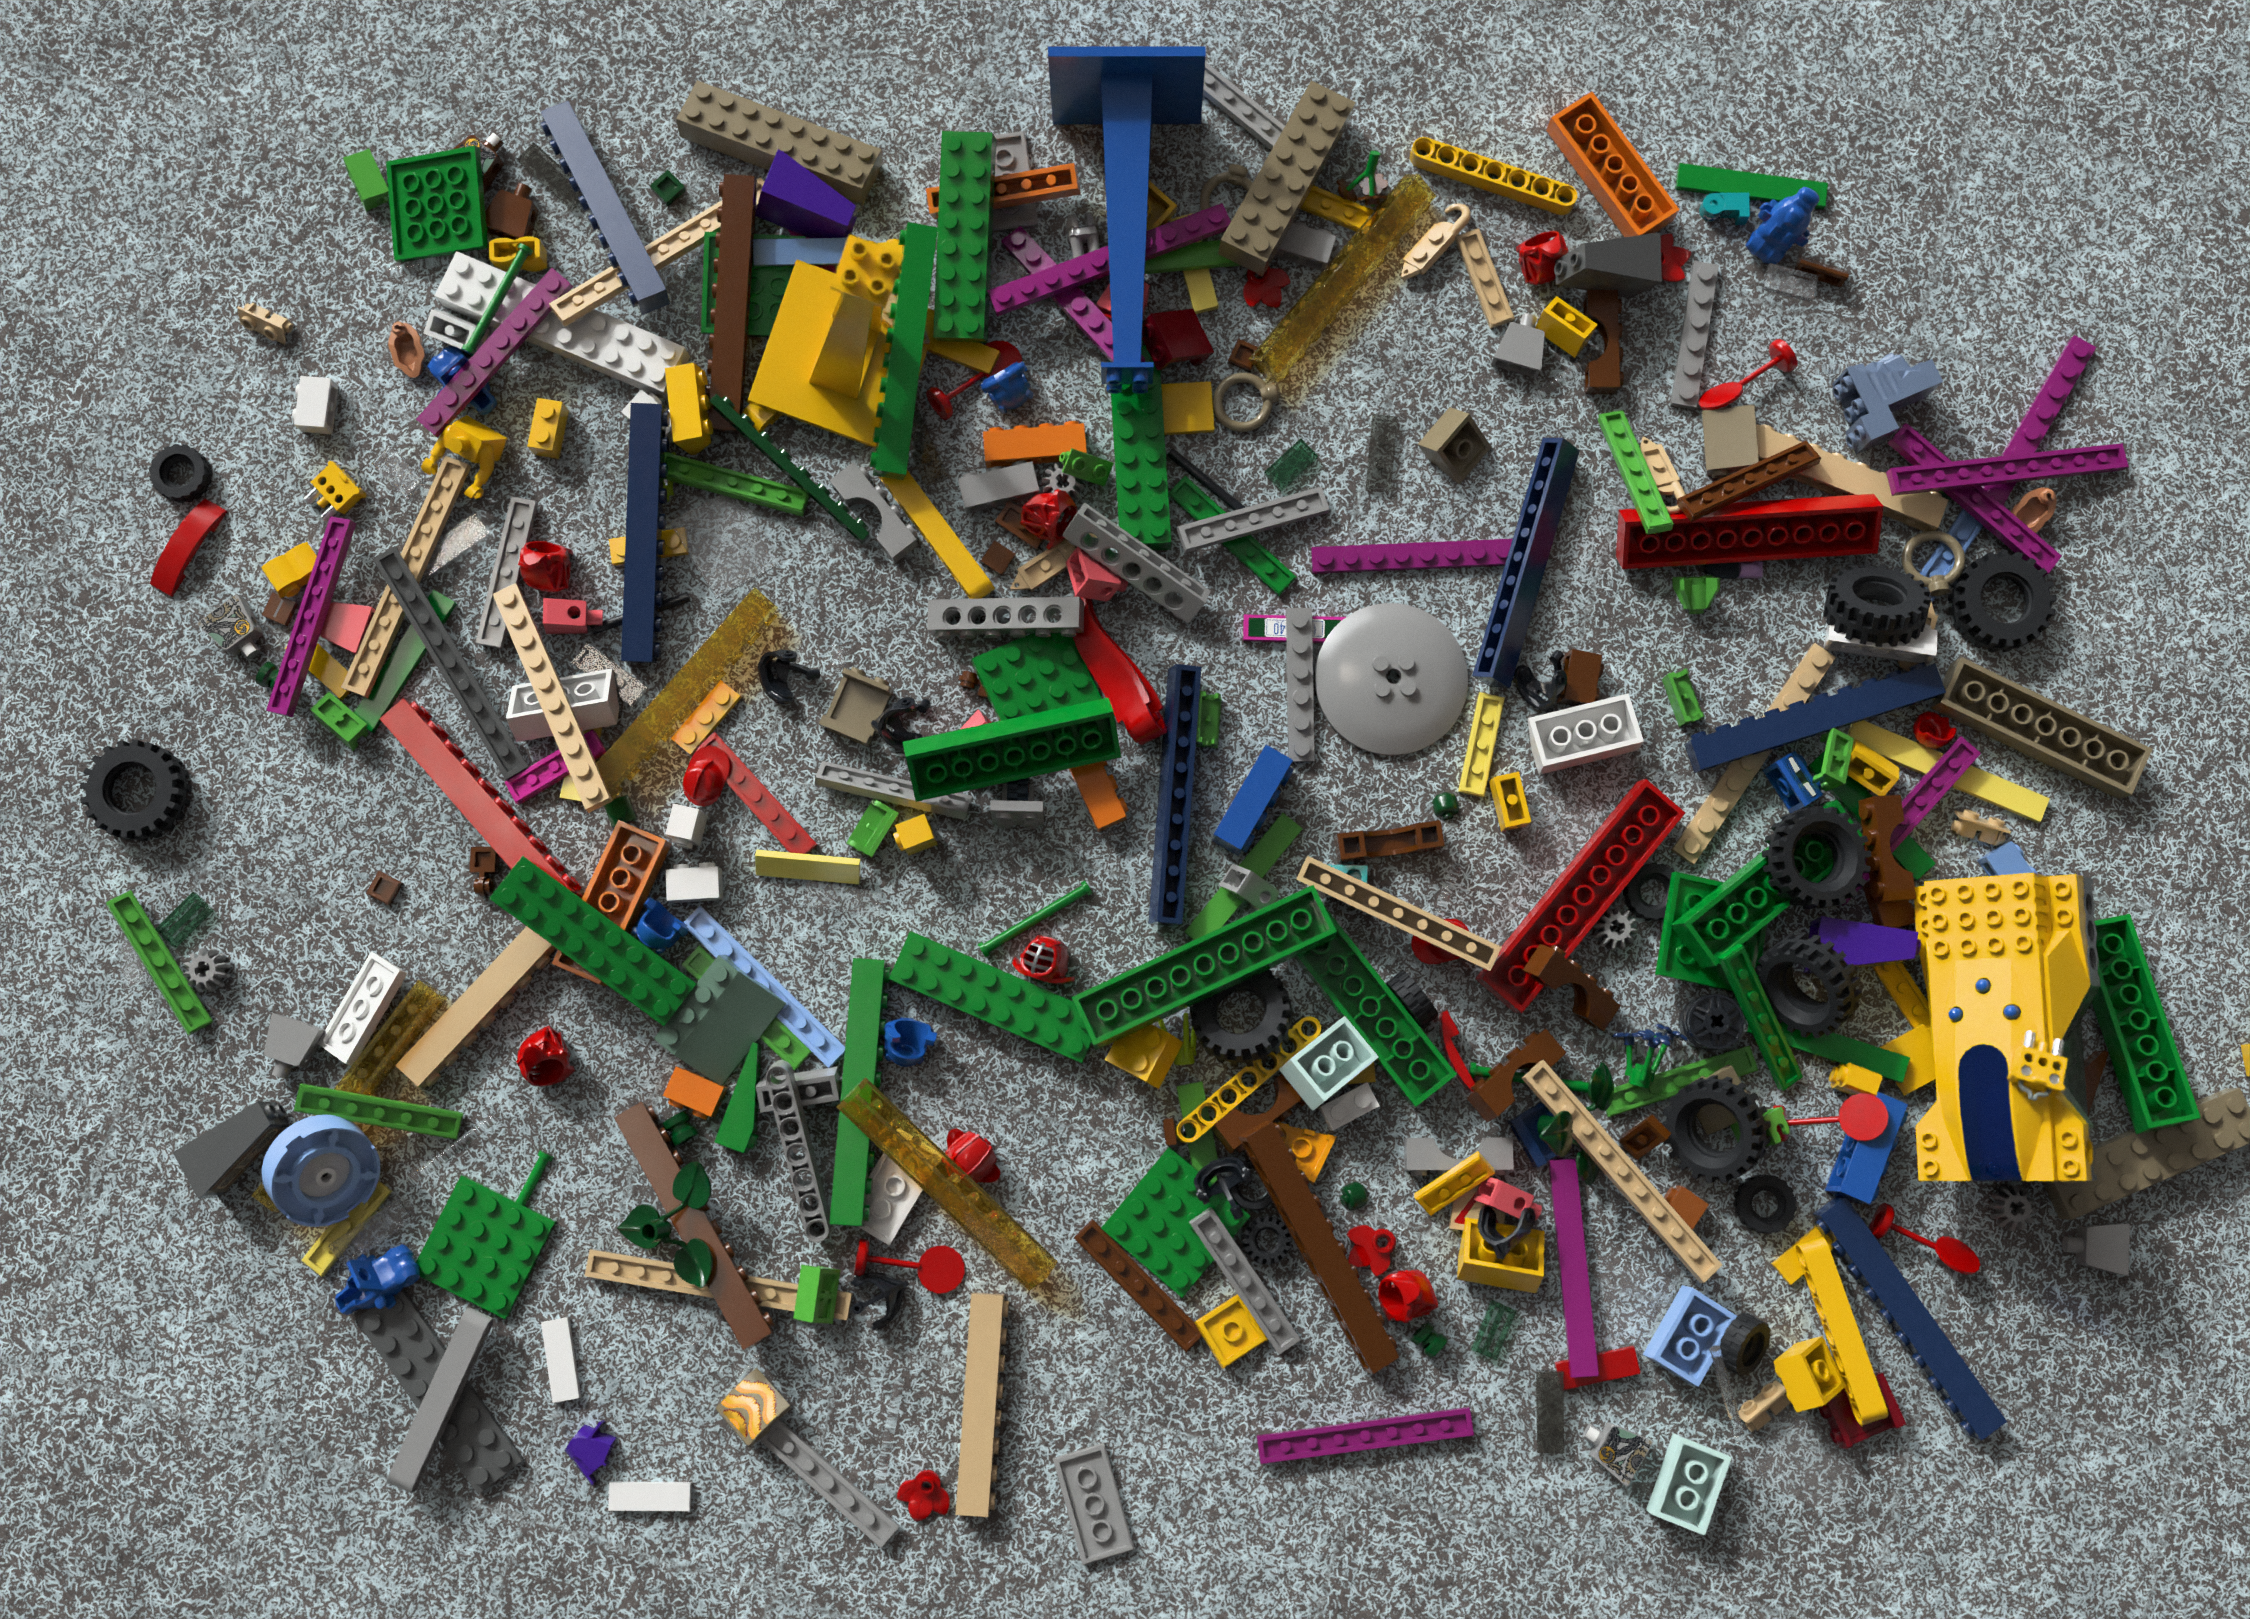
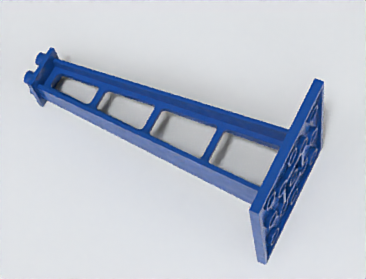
M1206 46L1048 47L1053 124H1103L1114 362H1101L1102 384H1107V392L1111 394L1121 393L1122 384H1132L1133 393L1143 394L1148 392V384H1153V362H1141L1151 124H1201Z

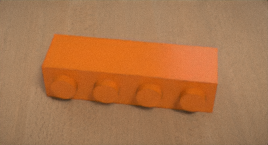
M1068 421L1064 425L1054 426L1052 423H1043L1039 427L1029 428L1027 425H1018L1008 430H1003L1001 427H993L983 432L986 468L1012 466L1014 462L1022 460L1027 461V463L1032 462L1033 464L1060 462V454L1070 451L1071 448L1087 453L1084 423L1079 424L1078 421Z
M1106 761L1069 769L1098 832L1125 821V813L1129 812L1124 798L1118 799L1115 789L1118 786L1113 775H1107L1104 766L1108 765Z

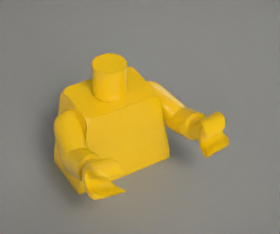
M466 415L444 428L430 452L432 454L430 459L425 458L421 469L429 475L431 473L436 475L438 471L437 462L443 458L447 448L473 463H480V469L474 477L475 481L466 489L464 495L469 498H481L484 493L481 487L483 484H486L494 471V461H499L508 438Z

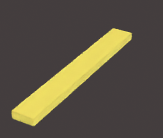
M1864 720L1851 724L1847 734L1854 738V741L1855 739L1859 740L1887 760L1922 775H1925L1943 755L1941 752L1924 747L1922 744ZM1972 765L1952 785L1955 789L2036 823L2041 822L2050 799Z

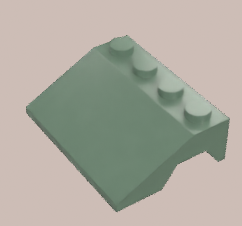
M718 955L654 1039L673 1055L722 1086L748 1054L752 1042L756 1043L759 1040L760 1036L787 1003L765 985L754 980L738 968L730 957Z

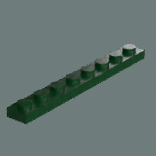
M717 394L709 400L710 406L861 544L869 538V532L867 531L869 527L858 517L854 520L848 514L850 511L848 507L840 500L837 502L829 497L831 492L821 483L816 485L810 479L812 475L803 466L800 465L797 468L791 462L793 458L783 448L780 450L772 445L773 439L766 432L762 431L759 433L752 427L755 423L746 414L743 413L740 416L734 410L736 406L726 396L721 398Z

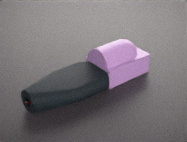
M1748 561L1705 564V573L1721 579L1762 578L1763 562Z

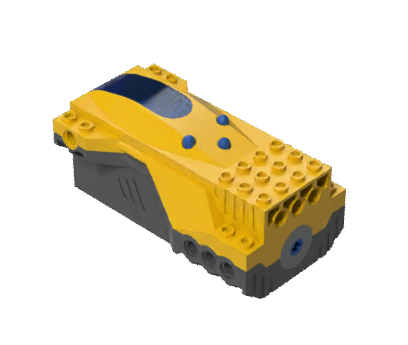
M2037 873L1924 881V886L1915 887V924L1918 939L1921 940L1919 955L1928 997L1937 1101L1916 1125L1919 1181L2097 1180L2093 1166L2095 1149L2091 1136V1129L2094 1128L2092 1121L2088 1117L2081 1022L2100 989L2092 878L2077 874L2045 876ZM2026 1031L2036 1033L2033 1049L2038 1048L2039 1042L2049 1044L2047 1053L2052 1052L2055 1039L2063 1040L2064 1046L2061 1057L2068 1058L2063 1080L2065 1089L2057 1094L2038 1097L2036 1101L2028 1099V1094L2020 1089L2019 1084L2010 1082L2007 1079V1076L2011 1074L2015 1050L2023 1046ZM2024 1086L2030 1089L2033 1096L2038 1092L2045 1093L2044 1091Z

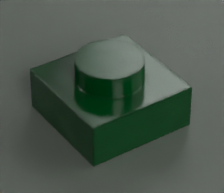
M668 169L650 185L651 190L667 206H670L686 191L685 186Z
M628 794L604 805L613 829L618 820L627 824L638 820Z

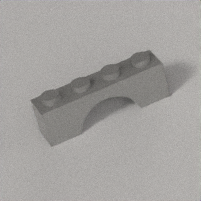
M853 462L829 480L831 486L847 506L865 504L873 507L882 516V527L876 539L880 547L895 564L918 546L916 539L918 534L910 524L905 526L900 520L903 516L894 504L892 506L887 504L884 500L887 496L878 485L874 487L869 482L871 476L863 466L858 468Z
M1513 1137L1482 1138L1479 1147L1474 1153L1479 1151L1494 1168V1175H1507L1506 1170H1514ZM1404 1138V1170H1411V1176H1427V1170H1437L1438 1175H1443L1468 1158L1454 1159L1446 1156L1439 1150L1433 1138Z

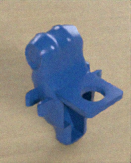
M1802 187L1794 196L1785 197L1780 202L1772 199L1769 203H1763L1758 214L1763 223L1751 234L1750 239L1745 246L1753 256L1759 257L1763 263L1775 265L1784 257L1786 251L1794 243L1801 247L1805 246L1809 242L1807 237L1810 235L1807 227L1811 221L1812 211L1819 203V195L1808 187Z
M449 345L443 348L437 356L432 357L427 368L444 388L466 364L469 358L459 348ZM489 381L466 406L474 408L483 416L492 412L497 406V399L490 392Z
M402 1244L389 1249L385 1255L380 1256L378 1259L375 1255L366 1257L364 1254L360 1255L357 1260L350 1259L347 1262V1266L351 1276L346 1282V1287L335 1296V1302L338 1310L343 1315H350L359 1309L374 1307L382 1309L386 1306L390 1310L396 1304L394 1295L401 1292L403 1288L414 1284L420 1278V1267L414 1259V1253L406 1245Z

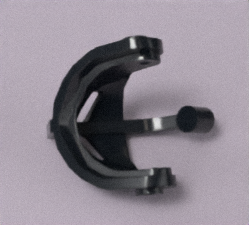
M781 649L766 652L758 663V675L763 690L769 698L779 704H790L793 702V693L787 685L789 670L799 671L807 675L808 680L820 679L819 669L811 670L804 665L790 663L797 660V653L792 650ZM771 666L775 667L777 679L773 677Z
M1556 650L1549 658L1554 666L1552 684L1537 680L1531 669L1525 665H1519L1514 673L1516 687L1522 698L1532 707L1546 713L1554 711L1553 708L1567 684V674L1562 670L1560 662L1564 654L1559 650ZM1539 691L1548 698L1547 701L1538 695Z
M911 697L902 698L893 703L876 720H872L871 726L887 744L899 750H904V741L923 737L919 733L908 732L903 727L899 716L913 711L926 713L931 703L929 700L923 699L920 704H915V700ZM886 724L894 729V732L887 729Z
M1226 1157L1213 1160L1195 1176L1194 1185L1197 1190L1195 1193L1199 1201H1202L1204 1205L1210 1202L1209 1198L1213 1195L1225 1193L1231 1205L1230 1211L1234 1219L1237 1220L1242 1218L1244 1213L1240 1205L1235 1204L1229 1190L1237 1183L1244 1182L1248 1184L1252 1182V1175L1248 1167H1245L1239 1158ZM1232 1172L1233 1176L1222 1177L1221 1173ZM1216 1176L1217 1180L1209 1186L1208 1183Z
M1483 1206L1481 1208L1478 1218L1479 1233L1495 1250L1497 1259H1504L1509 1251L1531 1233V1228L1535 1223V1212L1532 1208L1526 1207L1522 1210L1520 1219H1517V1228L1507 1237L1500 1235L1496 1230L1495 1211L1490 1206Z
M870 1272L863 1276L854 1277V1280L850 1282L851 1286H860L862 1283L869 1281L874 1283L882 1293L865 1302L855 1303L852 1306L853 1313L860 1314L867 1306L885 1298L887 1308L885 1316L871 1323L872 1331L884 1328L899 1312L905 1288L909 1285L908 1281L902 1282L881 1272Z

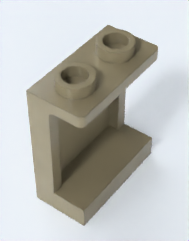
M1755 405L1702 411L1706 471L1708 476L1721 479L1728 476V474H1733L1759 462Z
M852 667L851 670L844 668L842 680L826 716L822 715L819 725L827 731L869 748L876 733L871 726V722L876 720L886 710L893 690L889 687V682L882 678L875 677L873 680L865 677L866 673L860 669Z

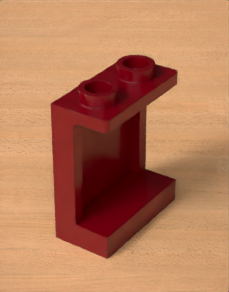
M1194 309L1151 313L1142 322V339L1157 370H1163L1170 363L1190 360L1192 366H1198L1214 353Z
M1874 1372L1887 1407V1418L1862 1426L1859 1425L1852 1411L1845 1388L1824 1406L1818 1407L1821 1416L1825 1420L1827 1419L1831 1427L1829 1434L1835 1445H1839V1448H1852L1853 1444L1890 1428H1899L1906 1425L1884 1373Z

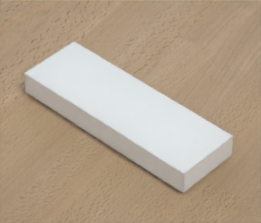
M570 1317L541 1322L552 1402L556 1403L580 1398L581 1391Z
M610 1482L608 1511H690L692 1482Z

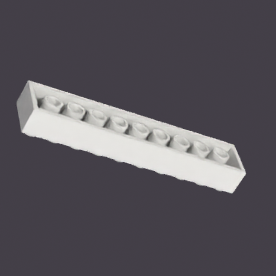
M456 251L435 293V297L444 307L480 321L507 272ZM516 277L489 326L498 328L536 284ZM595 309L567 326H564L554 312L551 311L525 340L648 393L652 392L654 395L667 401L668 392L665 368L687 364L690 359V355L685 347Z

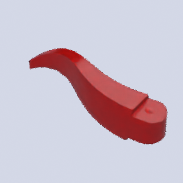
M1080 597L1084 602V633H1076V636L1073 637L1078 652L1105 697L1109 698L1118 724L1126 727L1134 742L1143 746L1167 733L1166 724L1160 713L1164 706L1138 666L1103 629L1095 615L1092 599Z

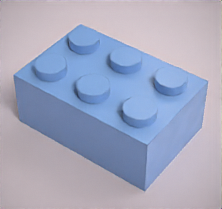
M1682 1285L1643 1355L1683 1381L1699 1387L1719 1352L1718 1348L1726 1328H1728L1737 1315L1696 1289Z

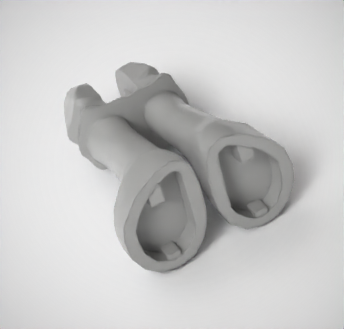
M1091 212L1084 213L1085 227L1081 228L1078 226L1076 214L1068 215L1066 231L1068 232L1067 239L1071 244L1073 258L1084 255L1083 243H1087L1089 252L1100 249V232L1097 228L1099 225ZM1107 275L1105 277L1094 280L1093 282H1103L1109 280L1110 278L1109 275Z

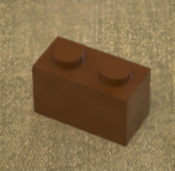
M1571 649L1565 653L1562 670L1567 674V684L1557 703L1579 706L1598 701L1600 689L1597 688L1598 679L1601 678L1604 670V664L1601 663L1602 655L1577 649Z

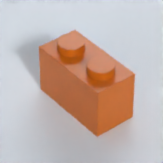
M676 1066L663 1096L669 1098L668 1104L683 1109L684 1105L693 1109V1115L706 1120L708 1116H716L728 1088Z

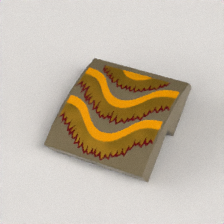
M755 1368L724 1397L715 1409L746 1446L750 1448L769 1433L770 1426L790 1411L791 1407L759 1369Z

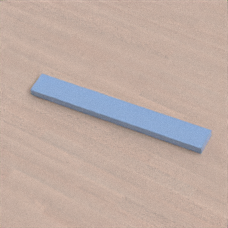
M699 906L684 921L687 924L686 927L689 928L688 931L716 958L718 955H727L738 968L754 980L765 985L787 1003L776 1017L828 1068L833 1067L844 1056L845 1046L702 906Z

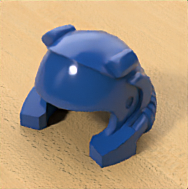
M1023 361L1020 363L1015 362L1002 371L984 379L980 385L984 394L988 393L995 406H999L1001 413L1006 414L1007 410L1021 407L1028 399H1032L1034 393L1029 390L1031 386L1024 375L1027 368Z
M651 897L643 904L647 911L637 921L638 926L632 928V933L634 935L637 934L644 945L656 949L657 954L664 953L666 948H671L680 937L687 935L689 929L686 927L687 924L674 917L659 901L653 900Z
M901 1017L900 1019L890 1021L884 1027L885 1058L887 1061L892 1060L901 1067L920 1064L924 1061L923 1056L926 1053L927 1046H934L937 1033L933 1031L930 1025L916 1021L913 1018Z

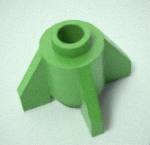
M1712 575L1672 577L1673 589L1683 609H1688V614H1703L1704 609L1710 608L1720 589V578H1712Z

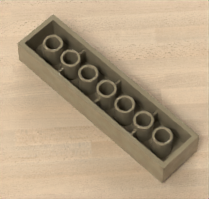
M698 80L676 118L679 137L766 170H770L776 152L779 149L846 199L862 206L882 168V149Z
M1312 80L1310 81L1222 236L1219 255L1261 276L1265 274L1350 122L1356 102Z
M1963 657L1950 664L1942 681L1946 693L1935 698L1930 707L1953 720L2117 799L2133 794L2152 752V748Z
M2226 1088L2195 1101L2201 1118L2187 1125L2137 1135L2135 1129L2132 1128L2093 1145L2095 1149L2093 1166L2097 1180L2042 1181L2059 1219L2073 1220L2249 1144L2250 1107L2241 1089Z

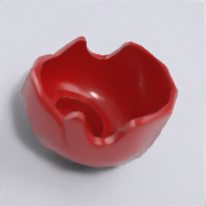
M1930 711L1918 715L1913 725V733L1920 744L1933 749L1947 745L1957 732V728L1950 727L1948 717H1940L1937 713Z

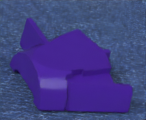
M604 1420L600 1421L595 1428L586 1424L583 1425L565 1449V1452L592 1486L596 1482L592 1474L602 1465L607 1466L610 1463L608 1458L617 1438L605 1432H600L599 1429L604 1424Z

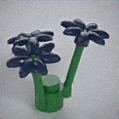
M1656 1024L1655 1027L1665 1032L1664 1036L1663 1033H1654L1650 1029L1634 1033L1617 1032L1612 1035V1037H1624L1627 1063L1624 1075L1630 1076L1628 1083L1644 1088H1649L1650 1082L1654 1081L1658 1066L1667 1047L1671 1045L1674 1038L1687 1041V1037L1679 1031H1672L1669 1026L1666 1027L1662 1024ZM1642 1037L1643 1040L1649 1041V1050L1644 1064L1636 1063L1634 1068L1632 1045H1635V1038ZM1660 1043H1662L1652 1067H1650L1655 1048H1658Z

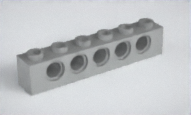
M1085 502L1062 535L1070 544L1078 546L1087 552L1093 560L1107 566L1113 574L1121 576L1132 587L1141 590L1150 596L1156 604L1164 606L1176 618L1184 620L1188 624L1206 603L1210 593L1209 589ZM1089 533L1096 535L1097 538L1092 537ZM1110 548L1116 549L1119 553L1113 552ZM1131 563H1136L1139 567H1135ZM1153 578L1159 579L1160 582L1155 581ZM1173 592L1179 593L1181 596H1176Z
M1080 597L928 600L927 630L938 639H949L950 635H960L961 638L966 639L975 638V635H985L987 638H1000V634H1010L1014 638H1023L1026 634H1035L1037 637H1050L1051 633H1061V636L1074 637L1076 633H1084V602ZM1031 613H1036L1035 621L1029 624L1026 623V617ZM960 614V621L955 625H951L952 617ZM981 614H986L985 621L982 624H976V618ZM1011 614L1010 621L1006 624H1001L1002 616ZM1053 614H1062L1061 619L1057 623H1051Z

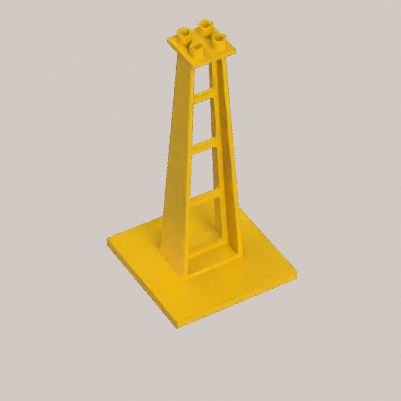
M849 234L836 274L796 259L747 402L876 448L877 443L873 442L874 428L879 427L880 418L876 417L878 402L883 400V393L879 392L881 377H886L887 369L882 368L884 353H889L890 346L889 343H886V334L889 327L882 322L883 308L886 309L904 254ZM928 308L925 330L931 342L934 330V310ZM923 344L920 372L929 348V345Z

